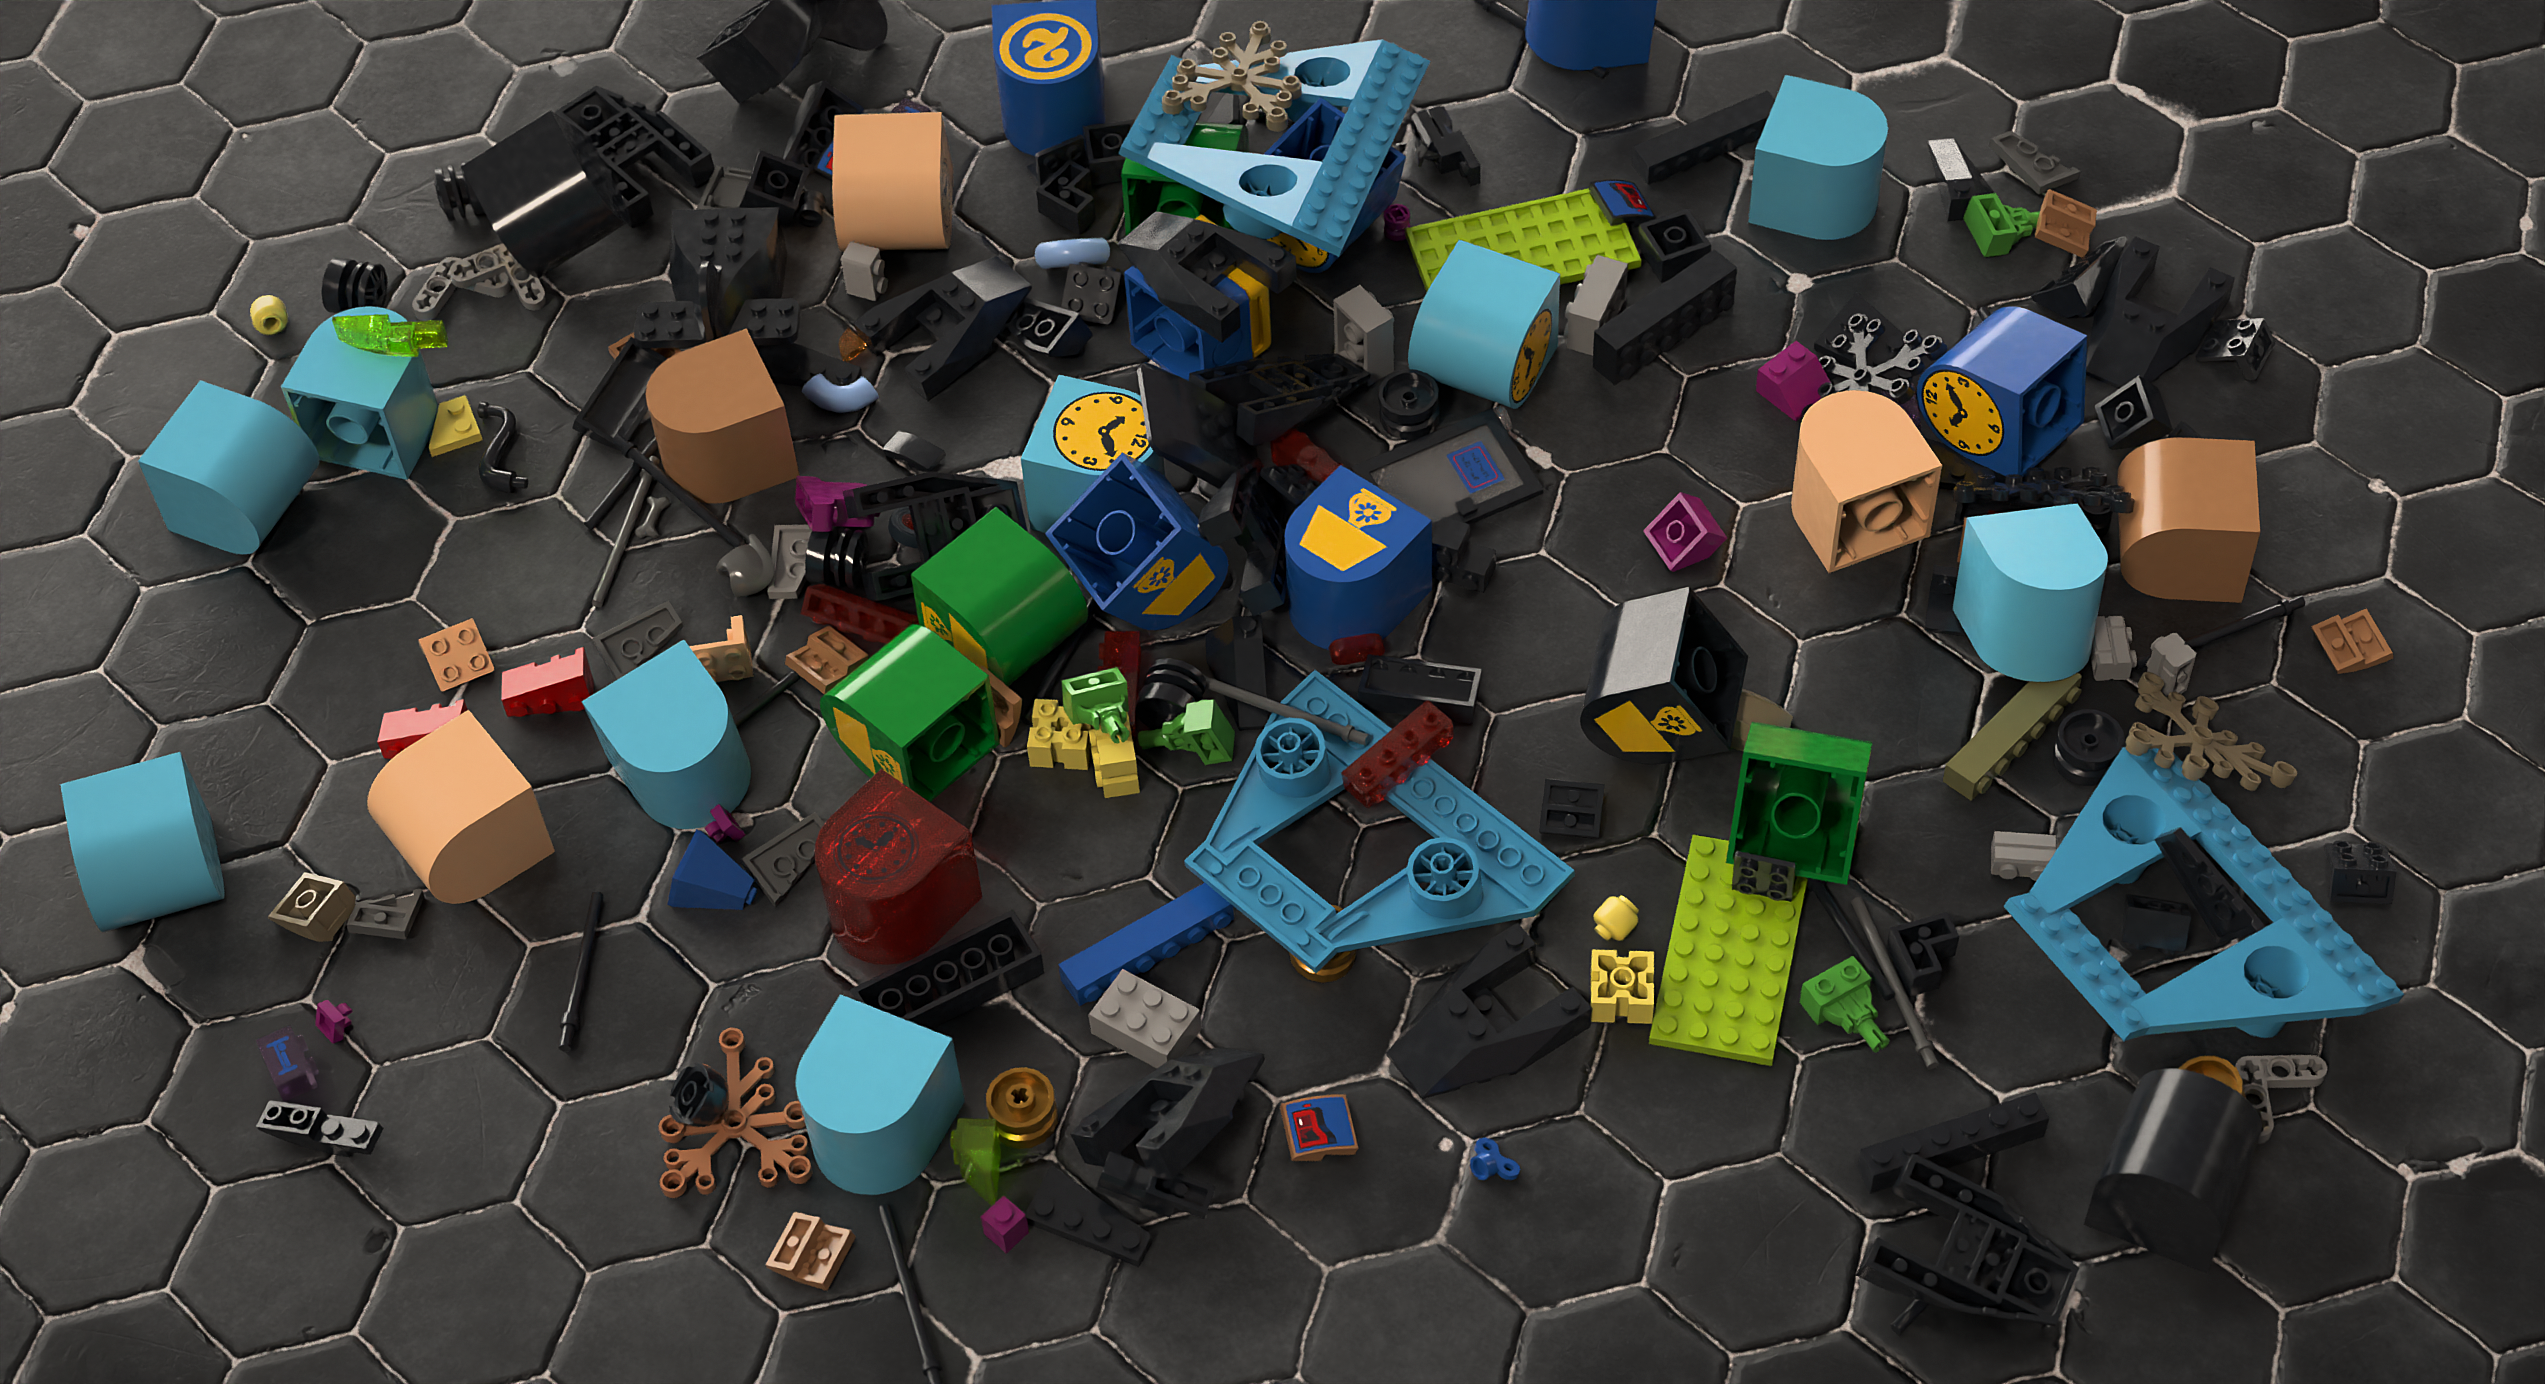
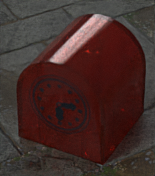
M880 769L825 822L816 839L815 862L832 932L837 942L846 952L862 961L880 965H891L907 962L927 952L983 898L971 831L883 769Z

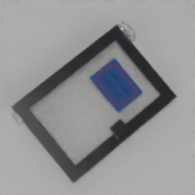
M1502 405L1493 409L1490 408L1351 467L1353 473L1431 519L1432 538L1443 517L1470 525L1539 496L1544 492L1542 485L1508 434L1512 430V423L1506 409Z

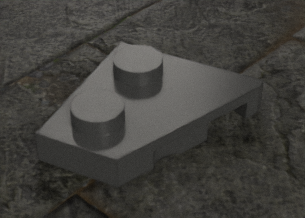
M423 889L413 890L414 895L398 899L395 898V894L377 900L370 899L356 902L347 922L348 932L407 939L424 900Z

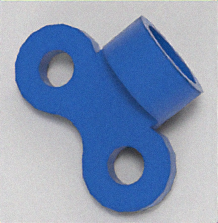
M1489 1138L1477 1140L1475 1144L1477 1155L1471 1159L1470 1167L1478 1179L1486 1180L1496 1173L1506 1180H1513L1518 1177L1520 1172L1519 1165L1514 1160L1503 1157L1499 1153V1148L1495 1141Z

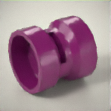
M1392 204L1384 211V234L1389 240L1403 241L1406 239L1405 228L1410 227V211L1402 204Z

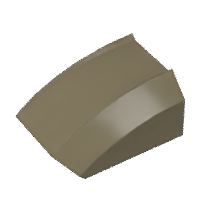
M1742 688L1731 748L1744 751L1752 722L1790 728L1793 716L1773 701Z
M304 872L271 912L268 919L308 939L317 942L333 941L335 933L351 915L355 907L356 897L343 881Z

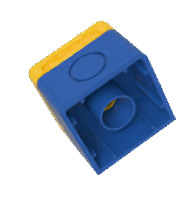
M1199 215L1195 218L1216 225L1204 215ZM1132 266L1124 272L1131 345L1164 370L1189 381V373L1253 359L1269 348L1271 344L1269 288L1240 269L1236 268L1214 287L1240 304L1241 327L1223 343L1161 303L1158 295L1151 286L1147 285L1144 281V276L1137 267Z

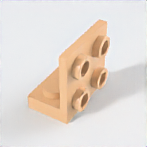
M742 615L731 617L732 629H727L728 641L689 646L715 682L754 677L751 647Z
M473 618L419 639L421 650L427 658L441 692L494 671V666Z

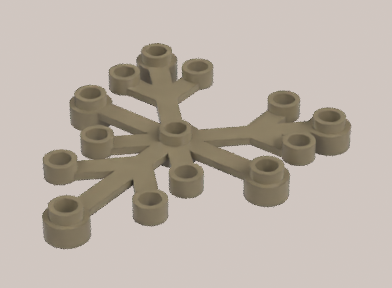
M1257 21L1250 28V41L1245 52L1236 44V37L1233 33L1225 32L1220 35V48L1213 50L1212 60L1224 70L1197 66L1192 59L1181 60L1177 66V75L1172 77V88L1174 90L1165 92L1162 97V110L1167 114H1178L1183 111L1184 102L1190 100L1192 110L1204 111L1207 108V100L1210 93L1229 87L1234 91H1244L1251 98L1249 103L1243 105V117L1245 119H1257L1259 117V108H1261L1266 114L1267 128L1271 131H1283L1288 127V114L1283 108H1289L1292 105V100L1301 96L1302 83L1298 77L1293 75L1286 76L1283 80L1261 76L1280 70L1279 57H1284L1287 54V44L1284 41L1277 40L1271 43V49L1257 53L1260 45H1265L1271 40V29L1268 24L1263 21ZM1228 52L1239 62L1238 67L1228 59ZM1264 62V64L1250 69L1252 65ZM1198 76L1219 79L1207 84L1194 82L1198 79ZM1254 85L1280 89V92L1276 95L1263 94Z
M2144 672L2137 684L2140 695L2135 702V706L2142 712L2149 713L2154 709L2170 716L2185 734L2166 736L2148 728L2143 723L2134 722L2125 741L2127 744L2126 749L2129 753L2135 756H2142L2149 749L2160 748L2154 757V762L2158 766L2168 769L2175 760L2173 755L2174 747L2189 746L2191 748L2190 754L2186 756L2181 765L2183 776L2189 780L2197 781L2205 775L2209 768V763L2202 757L2204 752L2215 764L2212 768L2215 775L2221 778H2228L2234 767L2243 776L2240 784L2248 790L2255 791L2261 782V778L2253 773L2249 767L2271 776V783L2279 788H2286L2292 784L2297 776L2296 769L2283 761H2277L2273 767L2260 762L2266 752L2262 745L2256 742H2250L2247 745H2235L2238 737L2233 732L2222 730V732L2213 733L2208 729L2209 720L2215 717L2219 709L2218 704L2214 700L2205 696H2199L2192 707V715L2196 721L2195 725H2192L2181 714V708L2186 701L2185 697L2180 693L2170 692L2166 698L2161 692L2164 686L2163 679L2151 672Z

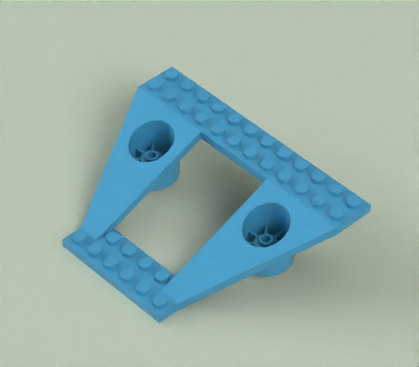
M1382 39L1289 52L1284 57H1279L1280 70L1261 76L1280 80L1289 75L1299 78V81L1302 83L1301 96L1292 100V105L1289 108H1283L1290 120L1296 122L1320 98L1340 111L1343 106L1349 107L1322 162L1186 146L1185 144L1203 111L1192 110L1190 100L1184 102V109L1178 114H1167L1162 110V97L1165 92L1174 90L1172 88V77L1177 75V66L1183 60L1171 55L1125 138L1119 155L1223 203V213L1226 220L1234 229L1241 233L1261 239H1270L1284 232L1339 257L1430 61ZM1237 60L1231 61L1236 67H1238L1239 62ZM1264 62L1252 65L1250 69L1262 65ZM1215 63L1198 65L1200 67L1224 70ZM1198 76V79L1194 82L1207 84L1219 79ZM1254 85L1263 94L1276 95L1280 92V89ZM1229 87L1215 91L1220 93L1247 95L1244 91H1234Z
M1316 670L1309 674L1280 703L1343 726L1352 725L1355 727V730L1369 735L1367 745L1364 746L1353 741L1349 743L1344 742L1342 737L1322 731L1305 719L1286 718L1271 713L1206 840L1184 860L1186 868L1314 973H1317L1339 952L1534 917L1575 876L1574 869ZM1307 760H1315L1311 766L1307 764ZM1278 762L1273 769L1268 767L1269 763ZM1360 779L1432 835L1434 839L1427 840L1414 850L1406 868L1336 914L1333 906L1257 845ZM1460 880H1469L1465 887L1459 884ZM1430 882V886L1425 890H1422L1418 885L1419 883ZM1454 890L1457 891V893L1447 895V893H1451ZM1436 891L1438 893H1443V896L1432 894Z
M2126 747L2121 749L2030 892L2009 898L2003 906L2123 1041L2149 1034L2237 1027L2250 1035L2261 1038L2274 1037L2283 1029L2287 1022L2363 1015L2396 1004L2404 996V993L2396 986L2394 980L2383 973L2375 964L2373 958L2363 952L2354 942L2352 936L2343 931L2333 920L2329 912L2322 909L2312 898L2311 893L2302 888L2292 877L2290 871L2282 867L2271 855L2268 848L2261 845L2251 834L2249 828L2241 824L2231 813L2229 807L2221 803L2211 792L2208 785L2201 782L2200 779L2192 781L2183 776V769L2181 767L2183 762L2174 752L2175 760L2170 768H2162L2154 762V757L2160 748L2149 749L2142 756H2135L2129 753ZM2181 827L2192 841L2196 840L2274 923L2146 994L2141 989L2139 983L2129 976L2120 966L2119 961L2110 955L2100 944L2099 939L2091 934L2081 923L2079 917L2072 913L2069 908L2115 883L2127 884L2138 880L2148 865L2164 857L2154 839L2162 833Z

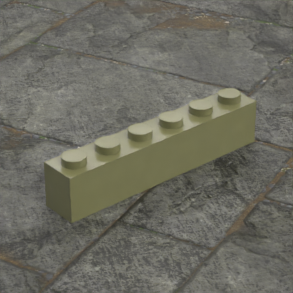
M2076 673L2068 678L2050 682L2029 681L1945 765L1943 782L1971 801L1979 793L1984 794L1989 789L1992 780L1997 775H2003L2015 757L2019 758L2024 754L2032 739H2039L2044 733L2046 725L2051 720L2053 722L2058 720L2064 711V707L2068 703L2073 704L2079 698L2082 689H2080L2082 675Z

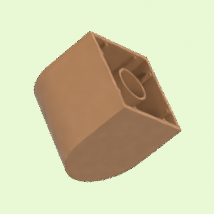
M747 329L677 353L659 365L651 375L646 388V401L664 471L697 501L701 503L730 502L800 476L785 406Z
M2166 438L2144 444L2133 450L2121 462L2117 474L2118 485L2123 487V492L2131 493V498L2134 499L2133 512L2119 513L2120 567L2124 579L2136 590L2158 598L2242 603L2260 535L2255 441Z

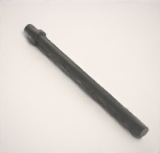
M649 457V460L656 466L659 465L660 460L657 457ZM643 468L640 472L641 480L591 603L595 607H602L651 482L656 480Z
M1204 676L1206 678V689L1286 718L1305 719L1322 731L1342 737V741L1347 743L1353 741L1366 746L1369 741L1368 734L1355 730V727L1352 725L1343 726Z
M1856 897L1851 901V904L1885 978L1895 993L1894 997L1916 1043L1915 1050L1919 1056H1922L1927 1069H1934L1939 1065L1933 1052L1935 1049L1934 1044L1925 1035L1862 897Z

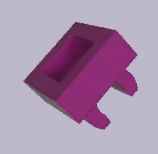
M720 804L710 810L716 821L709 823L705 830L711 838L714 837L717 843L724 841L727 836L735 842H738L745 836L733 815Z
M327 999L317 1004L315 1025L334 1044L343 1039L344 1028L351 1024V1020L346 1015L351 1014L352 1009L346 1003H341L334 1007Z

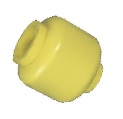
M268 295L262 296L253 302L250 312L253 325L257 331L265 335H275L286 327L288 322L285 305L280 299Z
M1620 895L1619 898L1611 896L1594 913V921L1597 924L1595 931L1607 941L1610 938L1622 941L1637 926L1638 916L1636 914L1639 911L1624 896Z

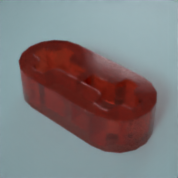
M1368 633L1336 639L1329 645V652L1334 664L1347 665L1366 661L1368 654L1382 656L1385 648L1382 637L1379 634Z

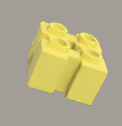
M1035 699L1032 713L1033 727H1030L1027 743L1030 767L1053 768L1054 762H1063L1065 769L1088 770L1091 753L1088 730L1094 729V727L1086 723L1073 725L1065 713L1064 707L1059 706L1058 700Z
M1126 712L1127 721L1124 725L1130 734L1125 742H1122L1119 738V743H1114L1108 733L1101 731L1100 724V730L1095 728L1088 730L1097 788L1103 787L1105 798L1140 793L1128 712Z
M1592 950L1591 1022L1615 1023V1016H1627V1023L1652 1024L1654 1008V952L1629 951V957H1617V950Z

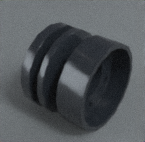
M448 165L450 177L445 178L442 168H435V189L440 207L446 214L448 221L455 220L453 208L457 207L461 218H466V205H471L475 215L485 213L463 170L461 175H457L454 167Z
M333 258L329 262L322 280L321 293L324 308L328 312L336 314L358 307L383 308L388 289L385 268L378 263L365 261L358 263L353 259Z
M833 527V530L828 532L812 531L807 545L805 560L807 581L811 584L828 586L834 578L836 586L843 588L847 585L849 589L857 590L862 584L861 574L866 572L868 562L867 533L862 530H856L853 533L851 529L846 528L839 537L836 527Z
M1165 658L1152 662L1147 670L1143 688L1135 704V714L1149 728L1153 730L1162 729L1163 722L1173 721L1178 715L1186 713L1187 703L1202 700V695L1207 686L1206 678L1201 671L1182 660Z

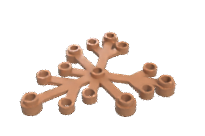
M725 1029L719 1036V1043L722 1051L727 1054L728 1110L715 1123L706 1127L696 1128L680 1124L671 1115L664 1117L659 1123L660 1134L663 1140L669 1143H677L684 1136L717 1132L702 1148L689 1150L670 1149L664 1154L666 1167L670 1170L661 1176L660 1186L662 1192L667 1197H680L686 1191V1182L697 1171L699 1173V1176L696 1178L698 1191L705 1195L712 1193L716 1188V1182L712 1175L711 1157L730 1138L743 1137L761 1151V1169L758 1176L760 1183L764 1187H773L778 1183L779 1176L774 1167V1161L786 1169L787 1176L793 1183L803 1184L812 1176L810 1161L803 1156L809 1150L808 1141L805 1136L795 1135L788 1139L769 1141L753 1129L778 1125H788L794 1129L805 1127L804 1117L793 1120L795 1116H803L800 1102H790L784 1108V1112L753 1115L762 1105H770L776 1098L774 1088L769 1084H762L756 1089V1094L741 1108V1099L761 1078H770L774 1074L775 1068L770 1058L762 1057L756 1061L755 1067L740 1081L739 1053L745 1047V1039L739 1029ZM733 1042H736V1043H737V1044L734 1045V1046H729V1044H731V1043H733ZM764 1065L770 1066L765 1071L760 1070V1068ZM764 1092L771 1093L768 1097H761ZM733 1123H741L736 1127H731ZM673 1129L678 1130L676 1133L668 1134ZM797 1143L804 1144L801 1148H794V1145ZM785 1152H791L795 1156L791 1157ZM672 1157H679L676 1162H669ZM799 1170L805 1171L803 1174L795 1175ZM766 1174L774 1175L771 1179H764ZM711 1181L708 1186H701L702 1182ZM674 1184L679 1185L675 1189H669Z

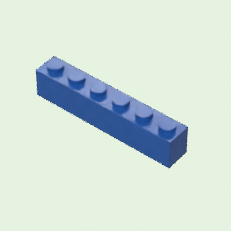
M1203 883L1058 964L1061 981L1079 1006L1086 1002L1095 1001L1102 993L1106 992L1122 969L1133 975L1146 972L1164 958H1171L1180 949L1191 943H1198L1205 935L1216 929L1226 927L1234 920L1233 905L1206 883Z

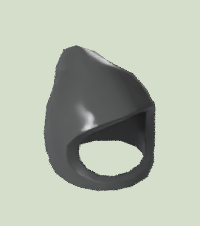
M754 534L748 536L750 544L734 548L722 557L716 566V571L719 575L730 577L731 590L735 597H746L760 592L768 586L775 572L773 560L769 552Z

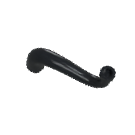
M480 402L478 406L479 418L486 419L489 416H496L503 419L502 426L487 446L479 462V476L488 487L506 493H514L516 488L527 489L528 478L517 477L515 471L498 469L499 461L515 431V415L506 407L490 406L488 402Z

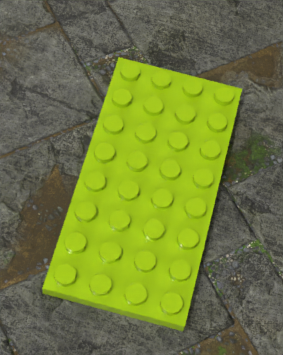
M1589 188L1405 228V236L1426 291L1430 288L1459 240L1560 273V285L1584 280L1588 264L1592 265L1597 255L1627 263V270L1641 267V258L1626 223L1611 226L1590 193Z
M1692 835L1649 1044L1772 1066L1807 878L1798 876L1792 902L1776 901L1769 897L1743 894L1740 891L1732 890L1734 865L1726 863L1729 841Z

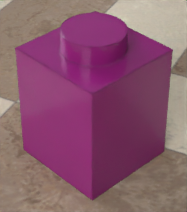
M1005 1196L1001 1197L981 1216L984 1235L1006 1254L1029 1233L1026 1214Z

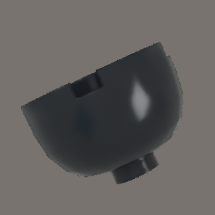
M694 1063L696 1066L693 1068L687 1066L676 1078L670 1096L675 1097L674 1107L669 1105L671 1116L675 1121L689 1127L698 1128L712 1125L727 1110L729 1105V1088L721 1073L709 1066Z

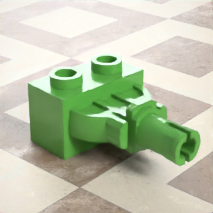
M1992 193L1972 196L1963 219L1983 256L1991 257L2008 254L2011 246L2016 244L2021 237L2030 236L2033 228L2037 227L2040 211L2031 213L2026 209H2022V207L2012 208L2003 205L1998 195Z
M1117 667L1062 680L1063 707L1073 725L1086 723L1092 725L1096 730H1100V724L1101 731L1108 733L1114 743H1119V738L1122 742L1128 739L1130 733L1124 725L1127 721L1126 712L1129 711L1127 681Z
M1214 699L1200 700L1199 702L1187 703L1186 713L1178 715L1173 721L1163 722L1162 729L1140 731L1138 741L1143 750L1165 746L1170 751L1184 749L1197 752L1203 763L1208 765L1232 761L1235 731Z
M1854 956L1802 984L1800 1004L1817 1025L1828 1020L1835 1025L1842 1026L1848 1034L1852 1033V1031L1853 1033H1859L1874 1053L1879 1051V1047L1883 1049L1889 1044V1038L1884 1035L1874 1022L1878 1011L1872 1005L1871 977Z

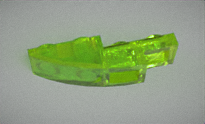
M388 314L332 317V323L339 340L350 346L376 354L418 357L420 348L447 347L448 336L443 320L391 323Z

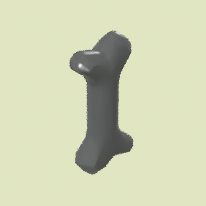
M652 496L647 498L650 510L644 524L635 529V534L638 538L649 536L654 539L659 536L655 530V525L661 511L670 506V501L665 496L658 499Z

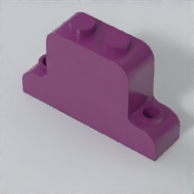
M796 476L795 504L812 531L828 532L833 530V526L871 527L874 526V518L880 516L879 512L857 518H848L842 491L867 486L866 484L823 482L817 477Z

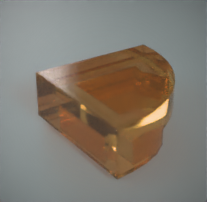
M850 328L840 337L839 351L843 361L848 362L867 349L866 343Z

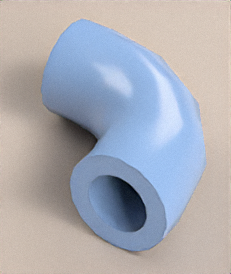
M1103 238L1043 242L1035 250L1036 262L1043 269L1068 267L1069 264L1079 265L1080 262L1102 265L1107 262L1110 256L1109 244Z
M818 374L811 378L802 388V393L821 409L836 413L858 411L879 398L874 387L864 377H860L850 385L839 386L832 384L822 374Z

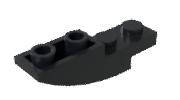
M270 1100L256 1125L258 1130L284 1141L348 1158L351 1157L352 1153L371 1155L384 1129L379 1122L327 1115L319 1107Z

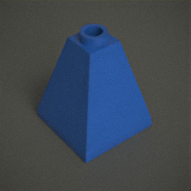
M696 829L672 877L667 905L684 908L743 910L745 904H752L758 889L753 887L754 879L707 835Z

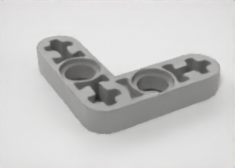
M503 243L459 260L450 267L451 281L459 288L472 286L506 272L525 308L535 311L545 305V292L538 278L532 275L523 281L515 278L519 271L526 270L519 263L514 265L511 256L508 255L509 251ZM488 259L494 262V266L490 269L480 267V263ZM473 265H475L477 272L476 274H474V270L472 269ZM463 271L466 277L462 278L458 275V272ZM531 287L533 294L538 298L537 300L529 298L528 288Z
M448 257L439 263L413 300L412 307L417 319L429 321L439 314L457 288L451 281L450 272L447 273V271H450L453 263L462 259ZM473 265L472 269L474 270V274H476L475 265ZM480 265L483 269H490V267ZM463 271L458 272V275L462 278L466 277ZM504 272L465 289L492 297H503L510 292L511 284L508 275ZM436 286H444V287H445V288H444L442 291H440V292H433V291H432V289H433L434 287H436Z
M2316 1055L2245 1056L2237 1061L2235 1067L2242 1078L2245 1096L2247 1094H2255L2262 1101L2259 1105H2253L2261 1118L2263 1128L2257 1144L2266 1142L2270 1138L2274 1127L2268 1088L2319 1086L2322 1084L2327 1073V1065L2322 1058ZM2282 1066L2288 1071L2289 1075L2278 1077L2272 1072L2271 1068ZM2307 1067H2312V1070L2317 1072L2316 1075H2311V1072L2306 1070ZM2244 1068H2249L2250 1073H2254L2251 1084H2248V1074L2246 1071H2243Z

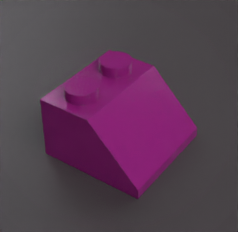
M1795 341L1758 369L1756 392L1794 421H1797L1802 417L1801 413L1805 406L1815 404L1822 399L1818 394L1819 387L1824 383L1831 382L1817 356Z
M1682 492L1643 530L1672 572L1709 558L1727 539V536L1702 500Z

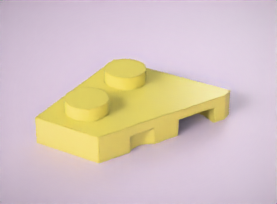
M466 395L439 404L429 443L432 457L482 440Z

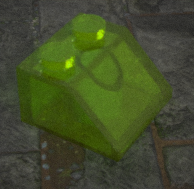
M958 1118L957 1130H952L951 1149L954 1150V1164L959 1165L961 1177L990 1206H993L997 1202L1002 1152L996 1119Z

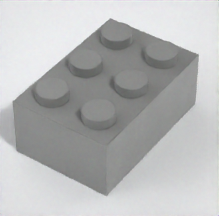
M1597 255L1593 264H1588L1584 274V282L1577 285L1574 295L1575 300L1573 303L1569 302L1565 311V318L1568 319L1564 330V336H1567L1568 349L1593 356L1594 331L1616 317L1626 300L1627 263Z
M1361 285L1334 299L1335 353L1371 373L1370 379L1365 382L1367 386L1394 372L1395 355L1393 341L1395 338L1393 334L1394 317L1387 308L1384 309L1377 302L1375 296L1371 292H1367Z
M1123 969L1089 1013L1090 1028L1093 1035L1157 1069L1169 1060L1182 1057L1202 1029L1201 1015L1198 1008Z

